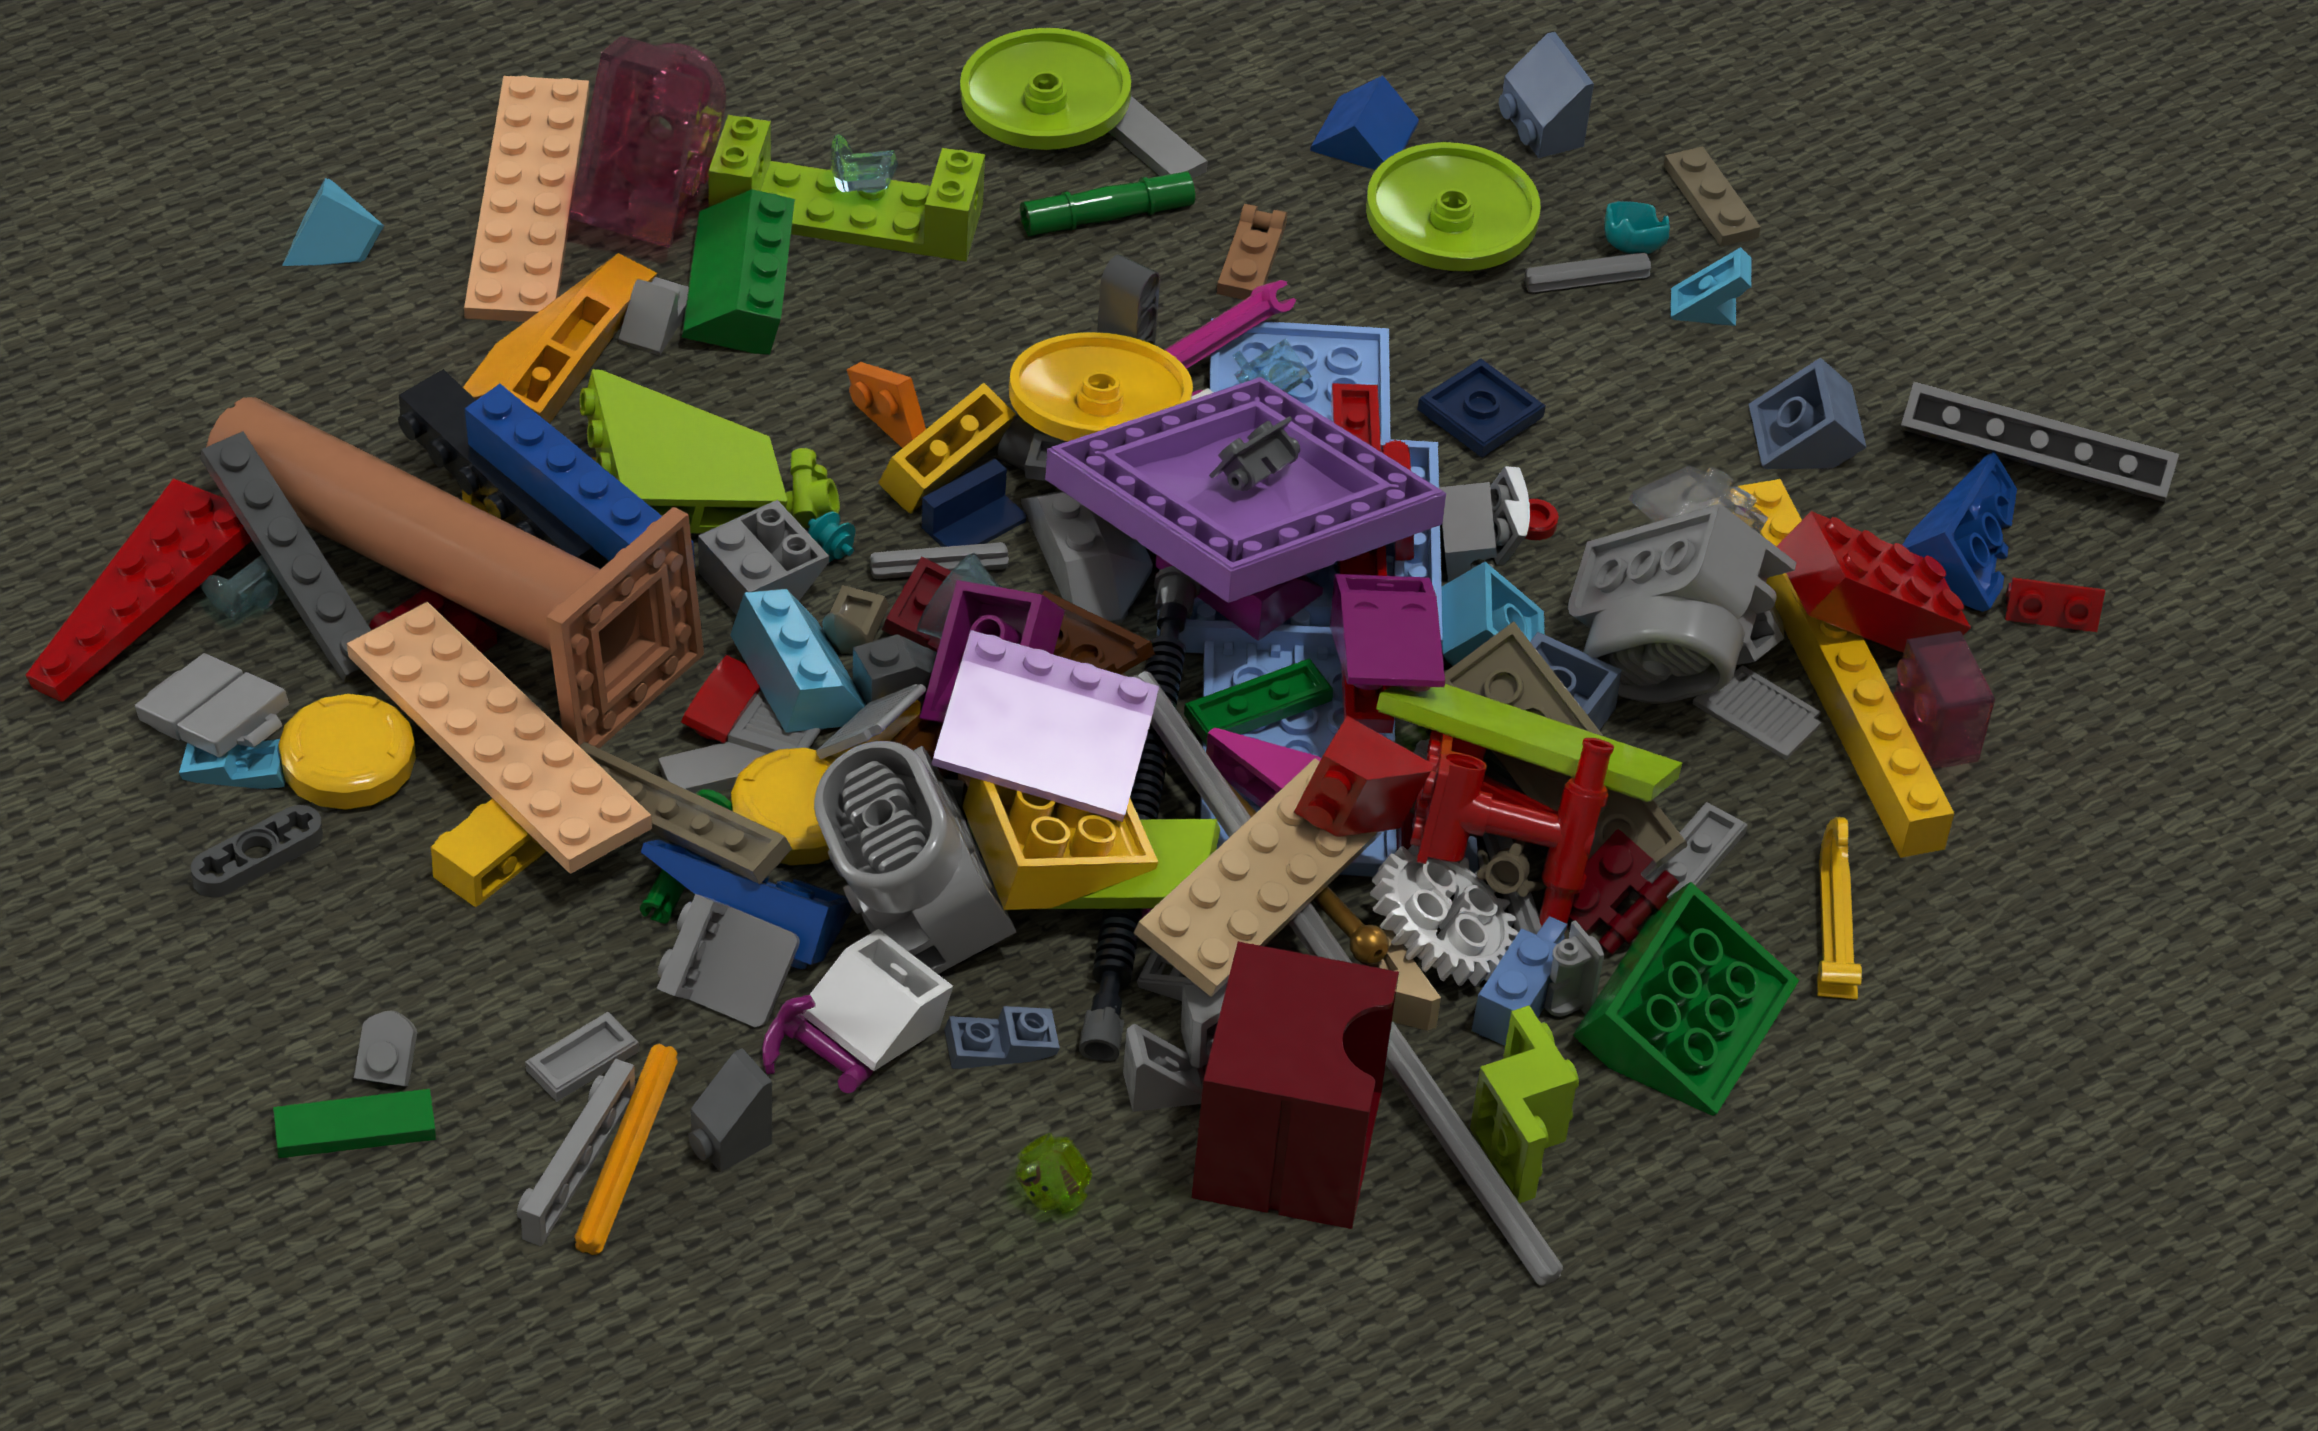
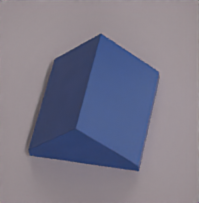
M1382 75L1339 96L1312 143L1310 151L1376 170L1386 159L1405 149L1419 123V119Z

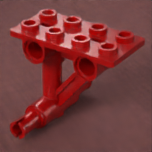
M1432 730L1426 760L1434 764V767L1417 796L1412 824L1413 830L1410 839V845L1418 846L1416 862L1426 864L1428 857L1450 862L1462 861L1470 834L1483 837L1484 832L1549 847L1542 872V879L1544 885H1546L1539 920L1541 926H1543L1549 916L1567 924L1575 894L1580 893L1586 884L1587 876L1584 872L1591 851L1601 807H1605L1609 796L1607 788L1604 786L1610 757L1614 751V745L1597 738L1583 739V748L1575 778L1569 779L1565 784L1559 810L1556 811L1486 776L1487 765L1483 761L1487 748Z

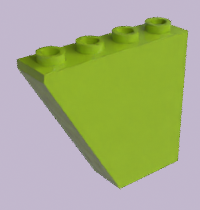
M592 369L588 387L581 389L579 407L581 415L587 416L588 419L587 440L589 447L595 448V461L660 515L663 516L672 507L688 513L690 533H705L776 500L786 508L788 500L769 436L606 371Z

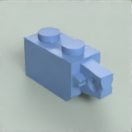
M1549 916L1537 934L1523 928L1520 929L1478 994L1471 1031L1505 1046L1511 1011L1530 1005L1537 1018L1544 1009L1548 984L1553 982L1550 979L1553 949L1565 939L1566 923Z

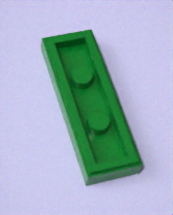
M1309 658L1185 703L1184 716L1207 746L1208 732L1214 727L1241 735L1331 702L1333 688Z
M430 1089L273 1107L278 1159L436 1140Z

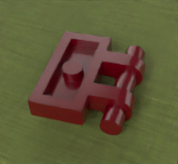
M1617 829L1587 861L1584 872L1587 876L1586 884L1580 893L1575 894L1569 919L1572 921L1576 920L1588 935H1591L1602 923H1605L1610 929L1598 942L1608 953L1613 955L1624 942L1630 944L1638 936L1639 932L1636 929L1655 909L1660 910L1669 900L1667 896L1675 889L1679 881L1667 870H1664L1653 883L1645 879L1646 875L1657 864L1653 858L1621 830ZM1634 890L1640 897L1621 916L1615 909Z

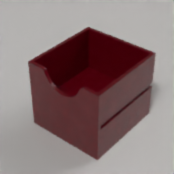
M1237 942L1203 1080L1191 1198L1265 1213L1272 1209L1279 1211L1278 1215L1353 1229L1383 1088L1399 977L1398 971Z

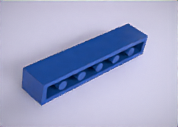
M498 384L465 408L468 445L583 538L609 562L621 549L626 548L646 531L652 522L662 517V515L503 385ZM691 540L694 559V542Z

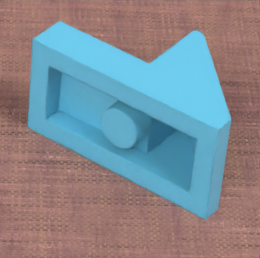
M1740 247L1671 288V318L1680 321L1736 326V298L1751 288V257Z

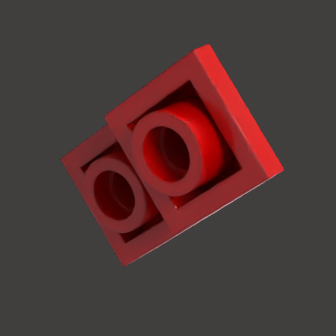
M726 655L692 700L683 715L681 723L695 729L697 734L706 739L725 743L731 730L761 690L747 664Z

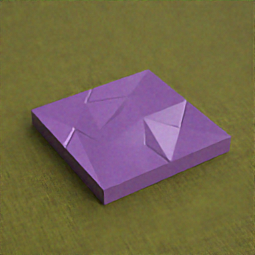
M1262 377L1047 449L1046 481L1131 538L1137 539L1141 545L1228 603L1333 565L1336 561H1344L1442 525L1445 492ZM1291 416L1293 420L1284 430L1289 437L1296 439L1300 445V452L1295 462L1274 474L1271 473L1266 479L1247 491L1231 488L1228 483V477L1224 472L1214 478L1209 476L1222 462L1218 454L1230 443L1238 438H1241L1246 443L1249 441L1247 437L1269 420L1274 426Z

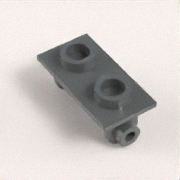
M1291 416L1274 426L1269 420L1247 437L1249 441L1246 443L1241 438L1230 443L1218 454L1222 462L1209 476L1214 478L1224 472L1228 477V483L1231 488L1247 491L1266 479L1271 473L1274 474L1295 462L1300 452V445L1296 439L1289 437L1284 430L1293 420Z

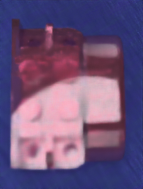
M620 36L601 52L569 219L667 248L672 246L674 231L684 222L689 202L699 193L700 184H706L708 181V170L718 145L726 107V89L723 78L715 64L704 53L681 43L653 45L626 36ZM659 117L666 119L670 123L672 130L665 128L661 124Z

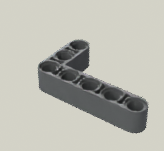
M1120 254L1115 255L1107 264L1101 277L1097 333L1128 336L1155 345L1160 274ZM1019 416L1004 433L998 447V458L1025 472V463L1034 433H1045L1034 428Z

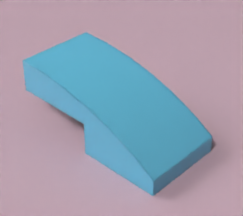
M280 739L262 741L256 747L237 744L222 757H217L187 743L179 771L183 780L194 783L269 789L284 787L286 782L278 746Z

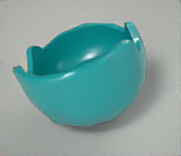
M1627 201L1607 204L1604 219L1605 236L1613 247L1625 254H1651L1667 244L1670 232L1669 217L1664 216L1663 221L1659 222L1655 207L1650 204Z

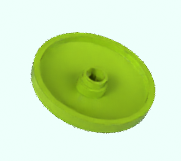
M1059 28L1026 29L995 38L972 54L961 73V104L968 119L980 131L993 139L1021 148L1039 150L1063 149L1093 141L1108 133L1123 119L1131 101V76L1128 66L1120 54L1108 44L1095 37Z
M1451 142L1413 146L1386 159L1373 173L1368 185L1366 214L1369 224L1377 237L1388 248L1412 262L1448 271L1482 270L1503 264L1518 256L1529 246L1535 237L1541 210L1540 197L1536 186L1518 165L1491 150L1474 145Z

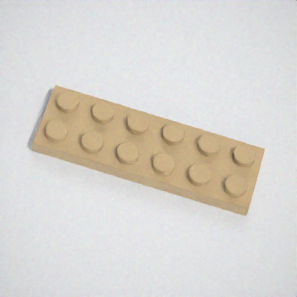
M1316 758L1143 917L1134 931L1135 935L1210 997L1228 982L1238 941L1265 946L1384 832L1378 831L1336 837L1293 813L1320 762Z

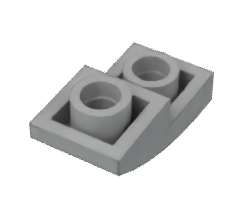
M1505 466L1490 485L1497 557H1494L1497 565H1505L1527 536L1530 522L1529 497L1521 469Z

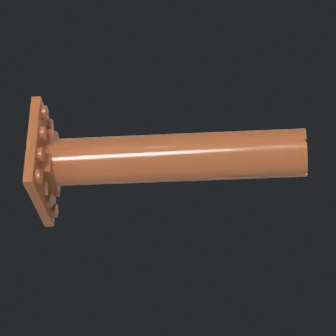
M256 397L242 398L234 403L235 406L233 408H227L219 416L210 432L206 447L244 431L304 526L551 651L562 730L579 746L586 742L597 748L602 747L704 655L689 515L675 507H672L657 521L652 522L646 531L626 548L621 549L603 568L599 569Z

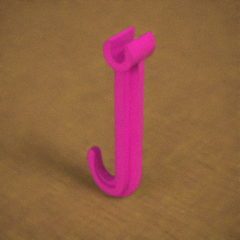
M1279 280L1258 286L1252 291L1249 298L1164 350L1176 357L1187 369L1272 315L1291 310L1296 299L1291 298L1278 302L1276 298L1277 290L1286 286L1287 281ZM1197 390L1192 392V397L1203 390Z

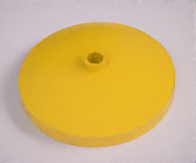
M1095 332L1066 334L1034 344L1023 351L1013 363L1009 382V398L1019 416L1039 431L1064 441H1071L1192 400L1193 383L1189 372L1176 357L1167 351L1140 339L1118 334Z

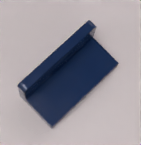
M993 459L922 497L921 528L942 547L986 544L1026 522L1027 515L1005 495L1007 469L996 459Z

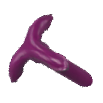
M811 995L794 997L787 1000L764 1036L762 1058L766 1074H775L774 1064L780 1056V1044L786 1035L792 1040L797 1039L843 1072L838 1079V1086L842 1092H854L872 1076L873 1070L807 1022L809 1020L801 1015L807 1009L816 1006Z

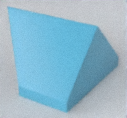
M325 178L300 224L282 266L362 262L368 256L384 225L336 183Z

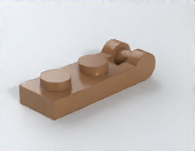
M1244 204L1236 233L1218 280L1217 294L1245 300L1251 296L1252 291L1256 287L1266 284L1286 227L1287 212L1274 210L1273 213L1258 211V206ZM1253 228L1268 230V232L1265 233L1258 230H1253Z

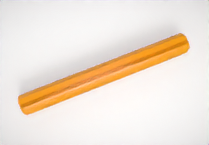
M659 1043L650 1049L575 1234V1247L580 1252L597 1255L604 1248L678 1063L676 1058L677 1051L672 1046L665 1047Z

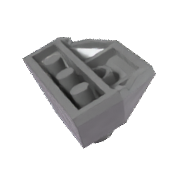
M1063 491L1021 499L1023 509L1062 598L1114 624L1122 623L1128 615L1129 608L1138 597L1153 570V563L1146 548L1137 539L1131 538Z

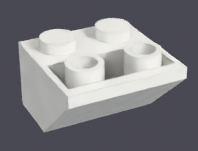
M877 929L842 952L810 993L816 1006L807 1009L801 1015L871 1070L875 1071L940 1029L953 985L880 929Z

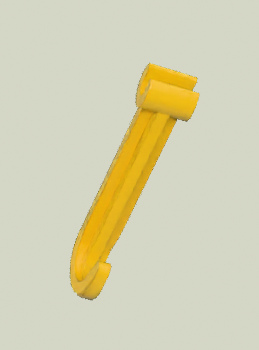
M1835 817L1830 820L1826 827L1820 850L1819 872L1823 961H1820L1818 966L1817 996L1857 1000V985L1861 986L1862 968L1861 964L1854 963L1851 876L1848 862V820L1844 817Z

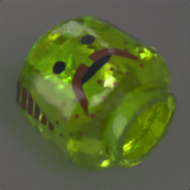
M1047 1133L1030 1142L1017 1154L1020 1162L1016 1167L1015 1177L1037 1209L1050 1211L1059 1208L1063 1214L1079 1206L1088 1197L1084 1189L1092 1180V1169L1069 1137H1054L1052 1133Z

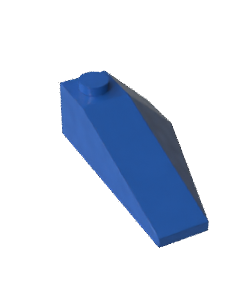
M1992 452L1986 455L1911 530L1902 544L1914 554L1922 557L1931 556L1936 559L1946 571L1944 578L1951 591L1960 598L1963 605L1981 612L1992 607L2003 588L2004 576L2000 571L1995 572L1997 558L2005 559L2008 555L2009 547L2003 541L2001 529L2012 526L2017 493L2016 486L1997 454Z
M660 839L643 843L641 853L694 894L714 899L795 933L800 940L799 947L791 964L795 968L806 969L807 964L811 965L824 960L853 909L846 896L810 883L793 879L792 883L777 881L775 884L768 882L769 876H767L761 884H758L731 870L724 869L721 865L677 844Z

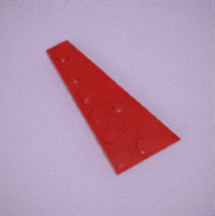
M173 478L26 673L31 687L42 694L63 702L249 544L252 539L227 500Z

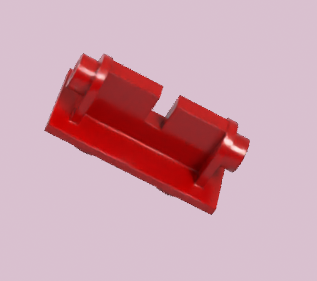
M2012 577V582L2008 583L2006 589V601L2008 603L2005 620L2097 632L2105 589Z

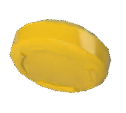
M356 694L324 697L301 708L284 725L278 744L284 779L294 792L318 806L344 810L371 806L394 795L410 778L416 759L411 725L395 706L376 697Z
M805 747L778 749L755 758L738 774L731 791L732 811L787 838L792 850L780 863L806 865L818 864L830 859L828 845L815 816L814 799L820 779L837 757L830 755L820 759L816 750Z

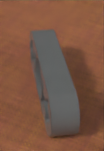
M291 806L200 853L191 863L194 889L206 897H222L314 849L323 838L320 814L310 806ZM297 825V826H298L299 828H301V829H306V828H308V830L305 831V832H302V831L299 830L298 828L291 830V827ZM253 846H264L271 850L268 855L262 858H250L244 854L247 849ZM213 870L217 874L223 872V875L216 877L213 873L206 874V872Z

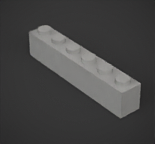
M1917 382L1913 383L1901 424L1903 431L1987 454L1995 452L2001 458L2161 502H2166L2179 457L2177 453Z

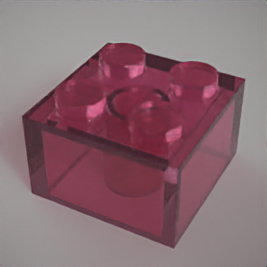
M1961 631L1907 639L1903 658L1897 665L1898 679L1895 691L1892 694L1931 769L1979 762L1995 698Z

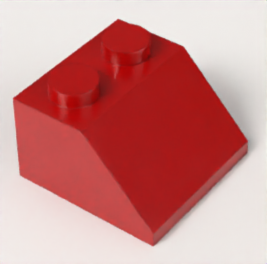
M1346 716L1323 754L1293 813L1336 837L1400 829L1430 775L1434 764L1351 717Z

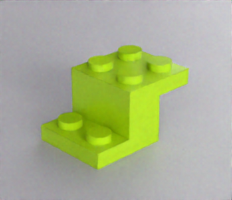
M1530 1005L1511 1011L1503 1059L1480 1067L1470 1125L1475 1138L1519 1204L1536 1197L1539 1177L1542 1176L1544 1149L1566 1141L1569 1122L1573 1118L1572 1106L1575 1091L1579 1086V1078L1575 1066L1570 1060H1564L1555 1046L1551 1029L1545 1022L1541 1023Z

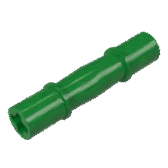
M1188 171L1152 178L1141 177L1139 182L1105 186L1072 195L1066 191L1057 196L1021 202L1020 218L1028 237L1066 229L1072 231L1076 229L1077 225L1112 221L1144 212L1151 216L1155 212L1194 205L1195 188Z

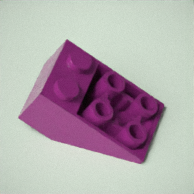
M1335 574L1330 630L1347 684H1353L1357 688L1364 690H1377L1382 685L1402 686L1404 689L1414 692H1424L1429 690L1430 687L1444 688L1445 675L1437 596L1430 578Z

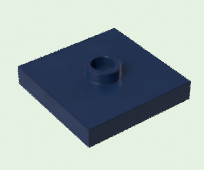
M1479 359L1420 397L1417 410L1480 457H1484L1543 418L1546 405L1483 359Z

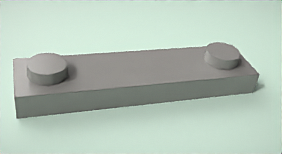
M615 1059L605 1076L599 1075L593 1082L587 1105L535 1188L526 1189L520 1199L517 1217L521 1219L523 1240L539 1246L543 1245L625 1113L635 1089L634 1065Z

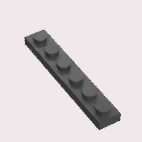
M244 431L201 449L200 459L339 677L343 682H346L363 674L364 672L348 657L347 643L370 632L371 629Z

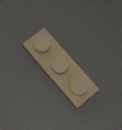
M1703 146L1665 155L1664 168L1720 247L1759 238L1761 226Z

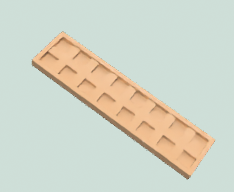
M503 76L464 305L465 319L526 322L558 298L589 98V80Z
M428 602L347 643L348 657L570 874L652 829L651 814Z

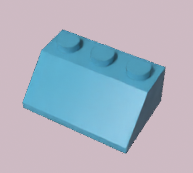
M787 589L744 593L730 636L759 684L785 733L814 728L843 727L866 706V703L825 636L818 621Z

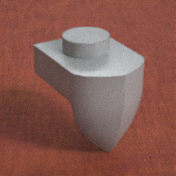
M392 1010L369 1017L362 1026L354 1078L408 1086L418 1033L414 1024L404 1015Z

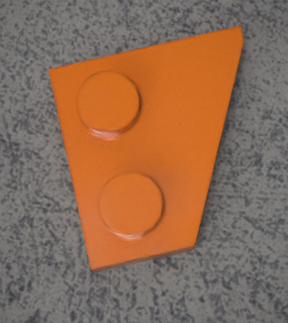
M863 362L847 369L851 383L849 391L854 404L899 446L904 448L926 430L911 377Z

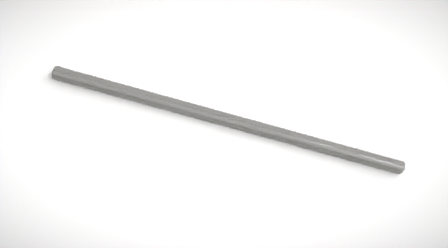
M1147 671L1134 675L1133 677L1144 682L1159 686L1150 723L1230 838L1251 816L1153 675ZM1311 903L1289 922V925L1310 955L1352 963ZM1392 1021L1386 1060L1387 1067L1536 1283L1545 1286L1561 1277L1563 1265Z

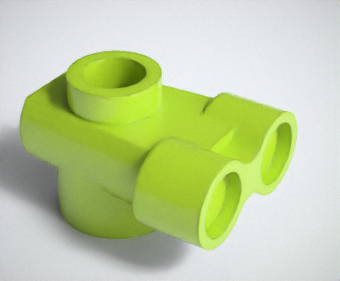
M798 448L792 451L790 473L793 476V490L786 492L788 500L786 509L803 528H810L808 522L811 519L816 520L818 517L831 511L839 513V495L834 481L831 478L827 479V469L816 464V453L813 450Z

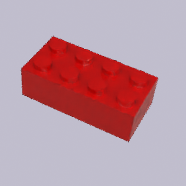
M1812 511L1776 546L1797 562L1795 571L1787 572L1786 574L1808 616L1928 663L1937 662L1971 629L1962 612L1964 609L1962 601L1951 591L1944 578L1946 576L1945 569L1931 556H1919L1910 552L1899 543L1890 544L1880 540L1868 530L1861 532L1847 526L1836 517L1829 519Z

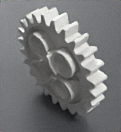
M1412 845L1408 850L1401 846L1395 854L1391 853L1378 868L1377 874L1372 878V882L1376 886L1370 892V895L1378 900V903L1373 907V911L1386 916V919L1380 924L1381 929L1393 930L1396 936L1392 939L1391 943L1393 945L1404 944L1408 948L1405 956L1406 959L1411 960L1416 956L1422 960V971L1425 973L1431 967L1437 968L1440 980L1445 981L1452 974L1459 986H1462L1467 979L1474 986H1478L1483 980L1487 981L1519 933L1512 928L1516 917L1504 912L1510 904L1509 900L1497 898L1494 894L1496 891L1489 885H1486L1482 881L1483 879L1478 878V871L1473 873L1469 870V860L1466 857L1460 863L1428 857L1427 863L1422 864L1416 862L1418 846ZM1455 893L1454 900L1452 903L1450 897ZM1438 926H1439V928L1441 929V931H1440L1439 934L1436 936V932H1437V929H1438Z

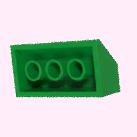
M751 189L699 211L682 338L754 354L770 355L782 315L795 199Z

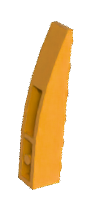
M619 253L497 342L463 388L477 400L498 384H501L550 424L622 326L631 299L633 286L637 279L652 282L654 277L657 276V272Z

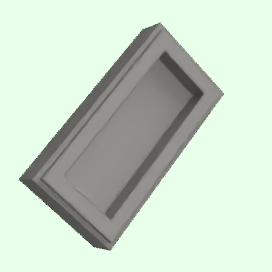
M606 1012L525 1061L526 1071L558 1102L599 1075L607 1072L615 1059L625 1061L638 1053L639 1042L609 1012Z

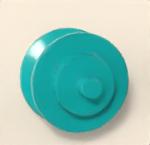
M834 511L828 512L816 520L811 519L808 522L810 527L808 533L829 555V563L835 558L841 559L845 555L851 556L854 549L852 546L856 533L853 524L843 523L840 525V515Z

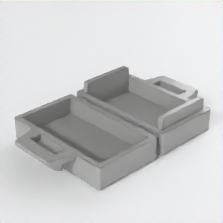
M203 653L182 670L176 671L149 691L146 697L135 704V709L139 720L152 726L157 731L178 741L181 739L212 755L222 757L237 744L256 747L282 727V723L276 714L287 707L289 701L285 689L248 672L243 674L241 669Z

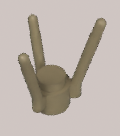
M1515 840L1511 848L1500 850L1493 856L1490 862L1485 849L1482 847L1477 849L1480 868L1477 876L1479 879H1486L1488 885L1493 890L1503 894L1516 891L1518 895L1525 897L1529 892L1546 889L1543 879L1532 881L1526 879L1529 874L1530 865L1527 857L1522 852L1527 842Z

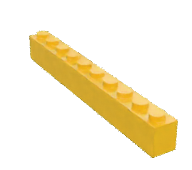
M1781 479L1737 487L1732 513L1773 545L1777 546L1802 521ZM1786 573L1767 578L1766 583L1772 587L1777 595L1775 606L1783 620L1784 630L1899 857L1903 858L1945 850L1954 811L1864 638L1808 616Z

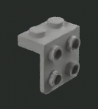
M695 894L693 901L688 902L679 915L677 929L680 930L673 950H667L660 961L657 974L661 979L657 989L676 997L689 999L753 1027L765 1026L799 947V937L791 931L719 901Z

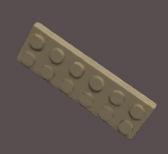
M1514 621L1444 673L1445 684L1603 736ZM1491 750L1526 796L1556 811L1559 810L1564 786L1569 779L1574 777ZM1607 789L1609 795L1605 807H1601L1588 860L1617 829L1621 830L1654 859L1657 865L1646 877L1688 845L1654 800L1645 802Z

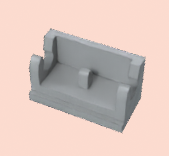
M1490 482L1439 487V489L1446 493L1442 527L1448 583L1476 567V565L1471 564L1474 560H1487L1497 557Z

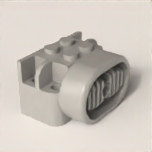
M1717 504L1588 541L1569 599L1568 610L1569 614L1590 628L1583 652L1622 670L1618 696L1651 704L1675 702L1715 692L1729 684L1733 678L1741 648L1749 643L1756 615L1771 610L1775 605L1777 595L1772 587L1766 583L1767 578L1795 571L1797 562L1723 505Z
M892 741L864 743L842 754L825 771L816 789L814 810L817 822L829 848L828 855L838 874L844 877L848 883L847 886L843 887L845 895L857 914L862 912L869 931L872 933L880 929L937 974L1016 933L1007 910L1003 909L982 854L955 794L938 767L931 765L932 759L925 748L920 746L912 750L905 745Z

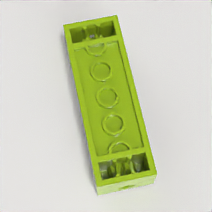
M728 115L708 170L709 207L751 189L774 193L795 199L791 228L792 235L967 262L983 206L985 154L942 148L931 186L920 183L771 161V121Z

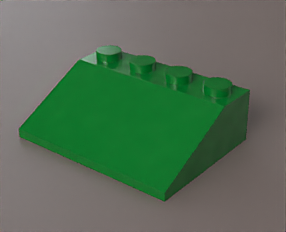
M1689 882L1669 896V900L1660 910L1655 909L1596 998V1001L1575 1030L1573 1036L1609 1069L1714 1116L1720 1110L1800 980L1698 887Z

